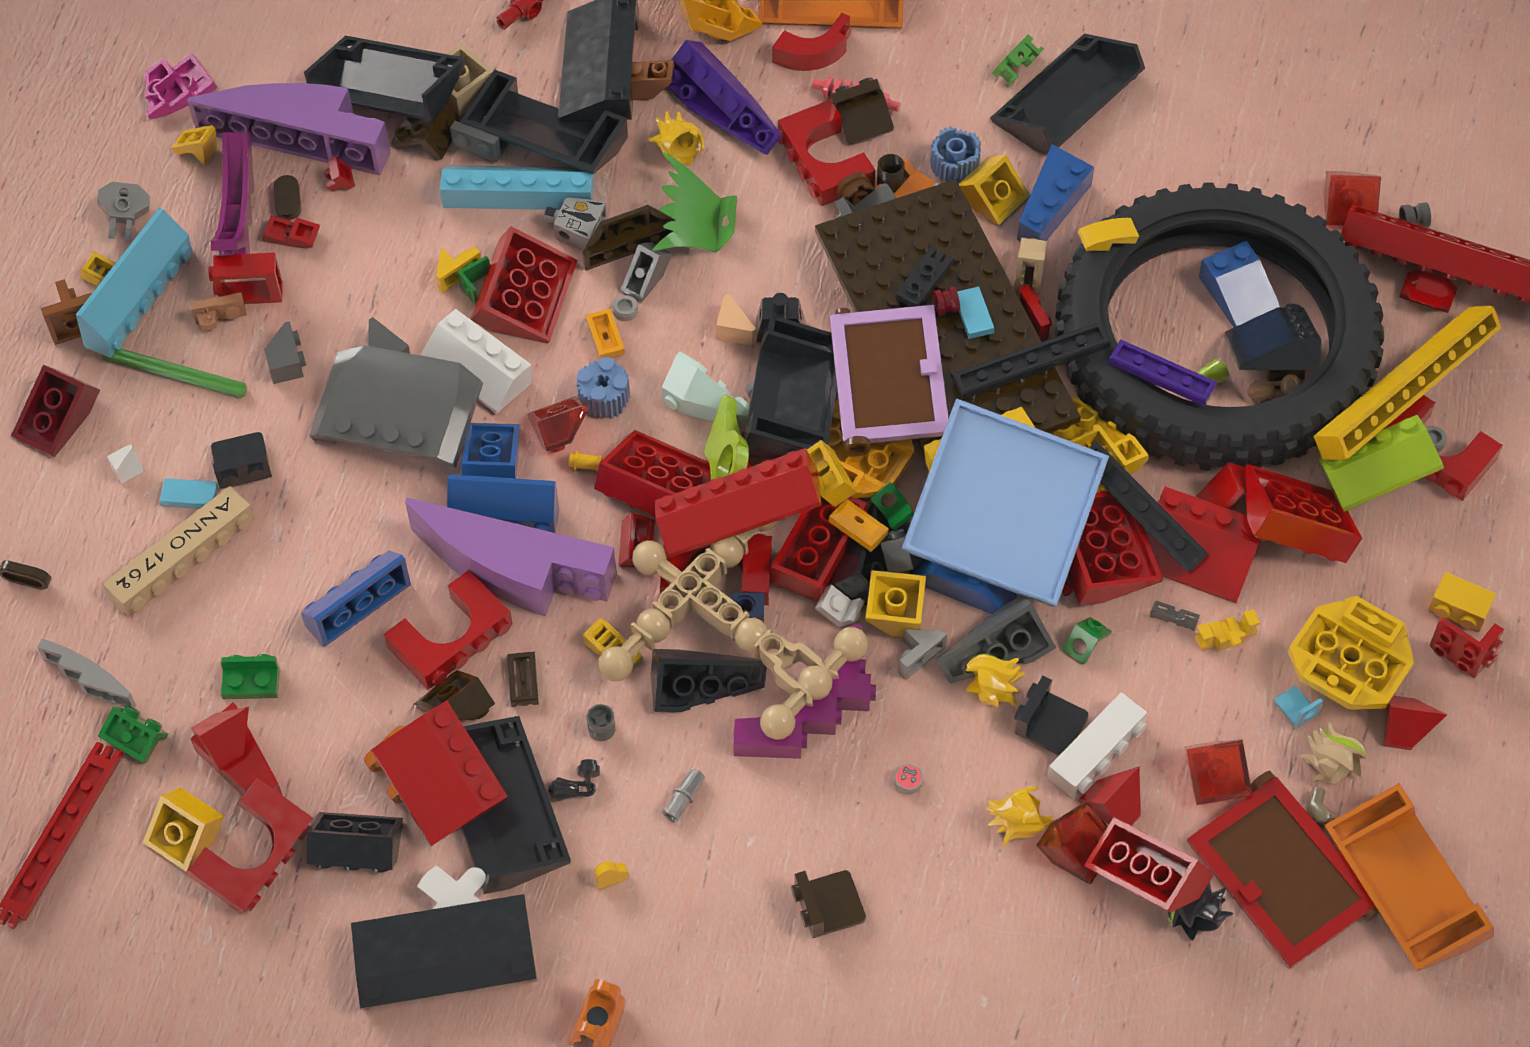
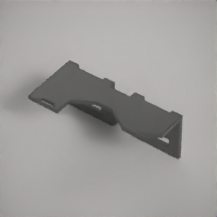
M1155 601L1150 617H1155L1165 622H1172L1177 626L1195 631L1200 617L1199 614L1180 609V612L1177 611L1176 613L1174 606ZM1158 605L1166 607L1168 610L1159 608Z

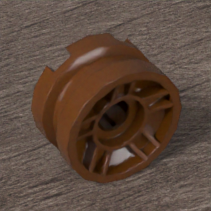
M857 172L845 177L838 184L836 193L840 199L844 197L855 206L872 193L875 188L865 173Z

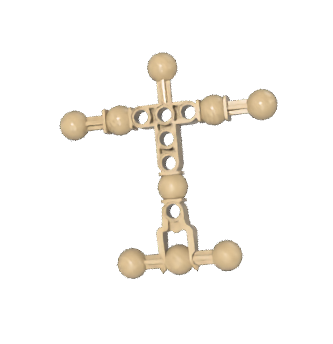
M776 521L712 543L710 549L707 548L705 550L706 553L699 555L683 572L666 560V551L660 543L651 540L643 541L637 545L633 552L632 560L638 571L646 575L657 573L668 581L670 585L661 593L658 602L652 604L653 609H647L640 613L636 624L633 622L630 625L632 636L621 647H609L602 652L599 657L598 668L604 678L610 681H622L627 678L632 671L635 655L644 646L653 650L655 648L654 643L664 640L670 628L673 629L675 627L674 624L682 621L693 610L721 633L730 636L741 650L748 653L754 652L755 658H761L762 663L773 672L776 685L791 694L783 705L775 704L766 708L760 718V726L766 736L779 740L791 735L795 728V715L805 705L813 707L814 700H821L828 696L832 688V680L839 679L837 671L846 661L855 662L865 656L869 647V641L861 629L845 627L838 632L834 639V651L822 663V658L805 644L800 642L792 644L781 636L773 634L772 630L768 629L762 620L749 618L748 612L745 611L743 613L742 608L735 601L715 587L720 582L722 574H727V568H733L739 564L743 554L746 555L749 552L747 541L757 531H769L774 528L778 522ZM706 568H713L712 571H703ZM690 586L695 587L693 590H685V588ZM708 602H715V603H716V604H714V605H712V606H707V605H705V604L708 603ZM670 605H676V606H677V607H675L674 609H667V608H666V607H668V606H670ZM730 617L737 618L736 620L731 622L726 621V619ZM769 649L778 650L776 653L767 652ZM801 661L808 667L801 671L798 680L795 681L784 670Z

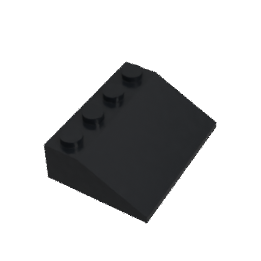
M1287 304L1285 307H1277L1224 333L1226 342L1239 370H1319L1321 338L1304 307L1298 304Z

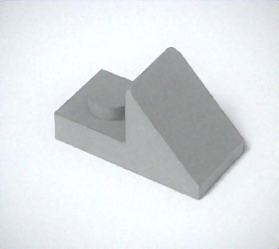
M904 630L903 641L910 649H907L899 659V674L907 680L946 648L947 634L944 631Z

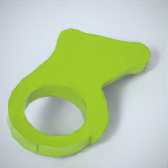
M724 394L720 399L718 410L705 444L704 454L709 460L711 481L741 469H747L749 447L746 440L740 435L737 424V402L727 394Z

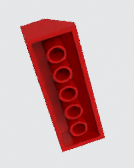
M804 448L655 500L656 521L668 557L672 558L821 506L818 470L807 449Z

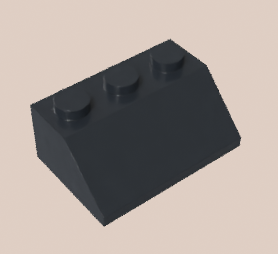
M319 812L307 831V864L315 865L317 868L322 869L339 866L350 871L359 870L360 868L372 869V871L379 873L393 870L398 859L403 818Z

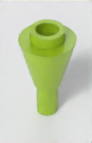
M1217 358L1196 372L1217 383L1226 382V376L1229 375L1225 362H1219Z

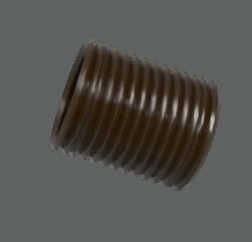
M886 154L879 158L877 162V185L887 184L895 193L904 183L905 162L899 155Z

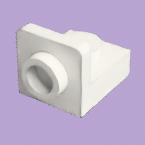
M833 585L825 587L815 609L836 626L842 627L853 624L859 619L864 601L861 598L850 600Z

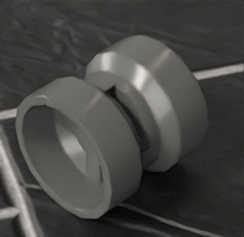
M1427 202L1418 203L1416 206L1409 204L1401 205L1399 208V219L1430 227L1431 210Z
M604 704L592 706L586 715L588 733L594 740L606 741L616 731L614 712L609 706Z

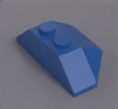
M922 558V562L909 572L911 575L926 576L925 588L990 614H993L996 610L1017 598V594L924 558Z

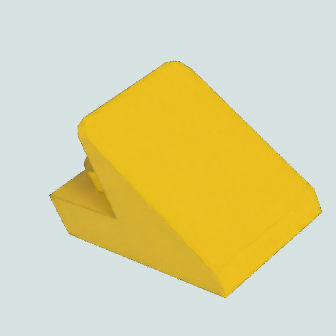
M213 125L183 130L171 149L177 155L192 153L203 165H206L217 150L216 129Z
M475 246L461 252L455 259L441 248L436 275L438 288L441 293L459 283V270L465 268L469 263L481 259L480 251Z

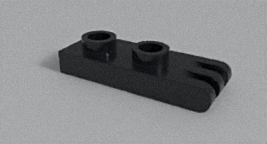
M931 247L897 291L896 300L909 307L922 306L951 268L955 258L949 256L943 263L946 254L939 252L936 258H934L937 249Z

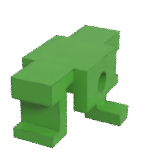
M1029 34L992 72L996 78L1001 76L1008 82L1005 85L1007 88L1019 76L1010 68L1012 64L1016 68L1021 63L1028 67L1044 49L1042 46L1038 49L1032 44L1033 38Z

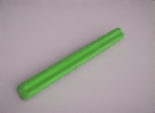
M125 349L117 350L111 358L102 355V358L107 361L240 398L244 397L247 391L246 383Z

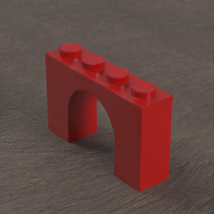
M831 99L778 120V131L782 135L778 143L785 146L788 159L791 163L794 162L796 164L801 180H806L812 198H817L821 206L840 199L836 193L837 186L845 177L853 173H865L873 186L875 185L876 170L864 152L836 163L819 161L808 152V149L814 143L841 133L842 116Z
M1425 395L1421 396L1384 429L1415 415H1418L1422 423L1425 424L1431 417L1436 402ZM1480 431L1461 453L1453 456H1439L1444 468L1424 478L1436 483L1445 489L1448 494L1456 496L1463 501L1498 459L1503 445Z
M756 533L747 541L749 552L746 555L743 554L740 563L737 564L743 573L741 593H764V605L769 606L772 536ZM711 544L669 558L667 555L666 560L683 572L699 555L706 553L705 550L707 548L710 549ZM661 576L660 595L670 585Z
M467 570L448 585L450 599L471 620L467 632L461 638L443 644L431 642L424 638L406 618L384 633L387 648L427 690L434 685L441 684L448 674L455 669L462 668L470 657L477 652L484 651L492 640L497 636L506 634L513 625L509 609L470 570Z
M258 777L237 805L261 821L268 829L272 840V848L266 862L256 868L239 869L228 864L205 847L185 873L240 914L246 908L252 911L261 899V896L257 893L263 885L269 888L278 875L274 870L280 862L286 864L296 851L291 847L297 839L301 841L305 839L310 828L308 824L313 819V817Z

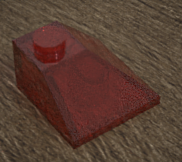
M1326 171L1324 188L1326 225L1344 226L1348 211L1353 204L1378 212L1381 176L1347 171Z
M574 396L527 413L541 447L551 453L564 450L566 448L565 445L572 443L588 411V406L578 397Z
M1243 739L1213 741L1184 746L1196 805L1253 796Z
M1082 803L1051 822L1036 846L1052 864L1087 884H1092L1097 873L1087 869L1084 865L1108 826L1088 803Z

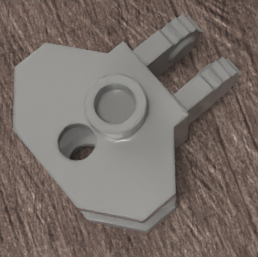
M112 181L98 190V206L109 216V239H115L117 234L116 223L126 224L124 229L125 240L131 241L132 225H135V220L149 212L150 195L138 184Z

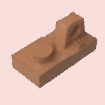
M241 293L190 303L195 323L200 325L202 331L216 329L217 320L236 319L247 315Z

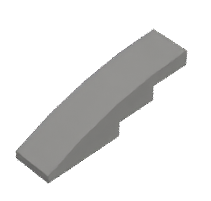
M43 638L41 639L37 648L43 660L57 664L64 678L77 681L84 695L122 707L128 705L135 708L136 704L131 693L107 671L90 659L67 647Z

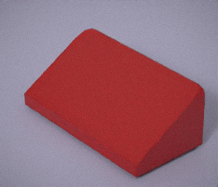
M631 512L622 520L619 566L635 567L632 560L633 552L636 546L643 541L653 540L654 519Z

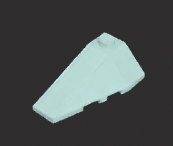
M680 351L676 355L662 385L663 402L668 408L676 409L685 415L714 422L721 397L724 394L732 398L734 397L725 388L726 384L721 380L718 383L713 381L705 374L708 369ZM736 397L734 399L738 407L736 413L739 429H743L746 426L750 404L743 398Z

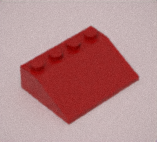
M510 226L498 241L470 320L493 332L548 344L578 260Z
M634 430L599 463L594 489L602 492L605 496L618 499L630 507L643 510L656 518L655 500L684 491L689 487L710 482V464L704 459Z
M1250 464L1246 466L1247 521L1255 537L1263 541L1277 542L1286 548H1297L1309 555L1317 554L1329 561L1336 560L1347 563L1361 542L1362 536L1348 510L1343 511L1332 490Z
M1164 486L1158 503L1196 540L1209 556L1189 574L1147 531L1146 535L1162 577L1237 603L1262 541L1253 535V531L1247 521V515Z
M1108 491L1097 492L1068 572L1079 606L1104 603L1163 581L1143 526Z
M448 701L423 714L371 749V752L431 847L502 804L508 797Z

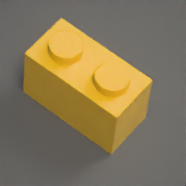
M1445 572L1428 610L1434 612L1440 618L1450 619L1466 629L1480 632L1496 593Z

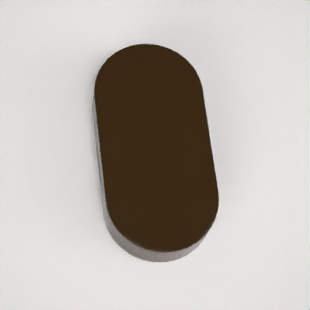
M280 176L274 182L276 212L280 218L292 220L298 217L302 210L299 183L294 176Z
M4 560L0 564V576L12 583L44 590L48 588L52 577L46 571L37 567Z

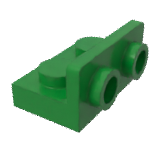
M259 654L250 657L242 655L221 657L220 664L223 669L222 699L278 698L280 667L275 656Z
M125 705L124 708L112 707L98 737L140 762L147 763L159 739H166L169 733L161 729L163 726L161 723L147 718V720L139 716L141 712L131 706Z

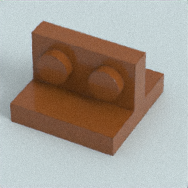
M65 279L55 282L61 302L41 308L54 345L82 337L76 314L92 294L88 293L77 297L74 288L68 289Z

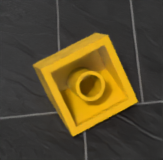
M1006 155L988 156L959 183L970 207L994 225H1000L1030 196L1029 191Z
M871 570L866 621L892 637L904 638V630L906 629L921 630L926 576Z
M180 787L160 796L142 843L187 872L205 847L209 848L215 841L225 816Z

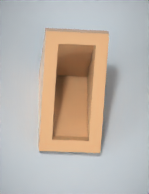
M728 293L724 295L716 324L717 340L752 346L756 344V328Z

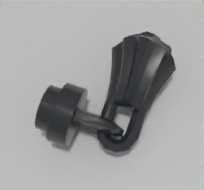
M593 759L580 761L577 774L580 777L586 778V781H572L561 777L553 780L548 789L552 798L560 801L571 797H589L594 795L596 786L591 782V778L600 775V766L597 765V761ZM579 786H586L587 792H579Z

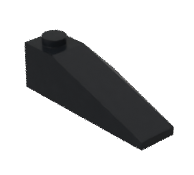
M872 502L867 513L889 529L888 533L893 531L887 518ZM852 539L842 556L832 585L850 600L861 598L864 601L863 605L867 606L871 570L888 572L881 542L870 552Z
M653 649L651 663L654 712H684L691 710V707L704 703L708 705L724 697H735L765 688L767 667L762 663L761 659L680 649Z

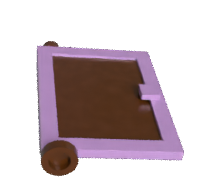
M934 305L850 313L848 308H839L835 311V314L830 315L845 454L853 457L866 455L871 450L870 443L943 436L948 422V412Z

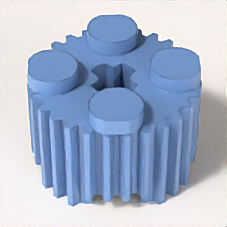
M949 126V129L944 128V131L940 130L939 136H936V139L933 140L930 165L931 169H933L932 172L935 173L936 177L939 176L942 183L953 179L960 183L980 165L981 141L978 136L976 137V133L969 132L967 134V131L962 132V129L957 131L956 128Z
M603 357L599 359V362L594 360L593 364L589 362V366L585 365L577 374V392L582 411L585 410V414L594 413V416L599 415L602 417L605 415V417H610L611 419H613V416L618 417V413H623V407H626V403L629 402L630 398L628 373H626L625 368L622 369V365L618 366V363L610 357Z

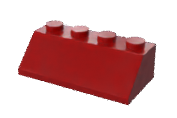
M1114 817L1084 865L1087 869L1170 913L1198 900L1214 875L1199 860Z

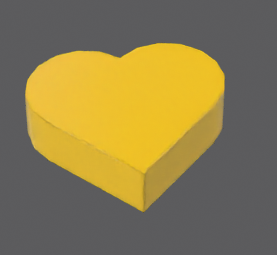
M605 861L597 865L594 870L598 890L623 882L629 877L628 869L623 863Z

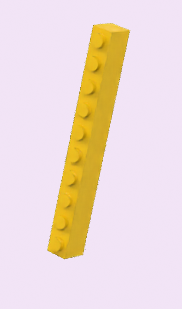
M1494 306L1468 307L1315 434L1314 439L1322 459L1347 460L1502 328Z

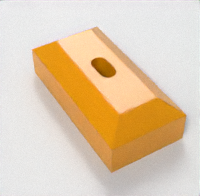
M611 309L586 314V321L599 358H614L625 355V348Z
M848 499L829 516L831 524L870 552L888 535L889 529Z

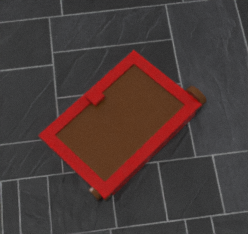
M1269 770L1258 776L1250 784L1249 790L1252 792L1251 795L1187 838V842L1214 873L1224 888H1227L1228 893L1291 969L1362 917L1368 922L1377 916L1379 911L1342 853L1279 778L1275 777Z

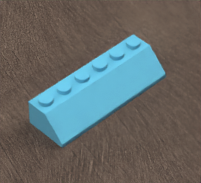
M446 165L442 169L440 193L443 208L546 210L549 206L561 209L567 197L593 200L595 174L576 167Z
M159 208L77 312L76 317L85 348L111 358L117 350L121 349L130 332L136 329L143 315L150 311L152 303L156 298L163 294L169 281L176 277L182 264L191 257L192 247L189 235L163 209Z

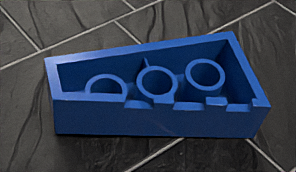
M1052 144L1019 220L1017 240L1021 242V238H1035L1047 241L1092 186L1094 166Z

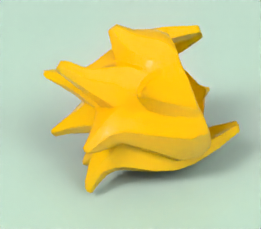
M666 111L664 122L658 117L655 118L660 134L648 140L657 143V147H660L662 152L672 156L682 164L690 166L693 162V157H696L705 149L703 134L694 124L684 121L681 118L680 112H677L675 120L671 119L669 112Z
M986 653L975 656L966 665V671H972L976 676L966 688V692L978 694L979 701L984 705L999 707L998 702H1008L1014 707L1017 706V702L1012 694L1019 693L1021 690L1012 685L1025 676L1024 671L1019 672L1021 670L1020 665L1013 669L1019 659L1014 658L1010 661H1003Z
M1038 786L1021 787L1002 800L988 801V804L991 806H987L986 809L991 812L990 815L997 816L988 823V826H1002L997 832H1006L1003 840L1004 846L1015 838L1035 836L1053 821L1052 816L1039 817L1041 799H1037L1030 793L1038 790Z

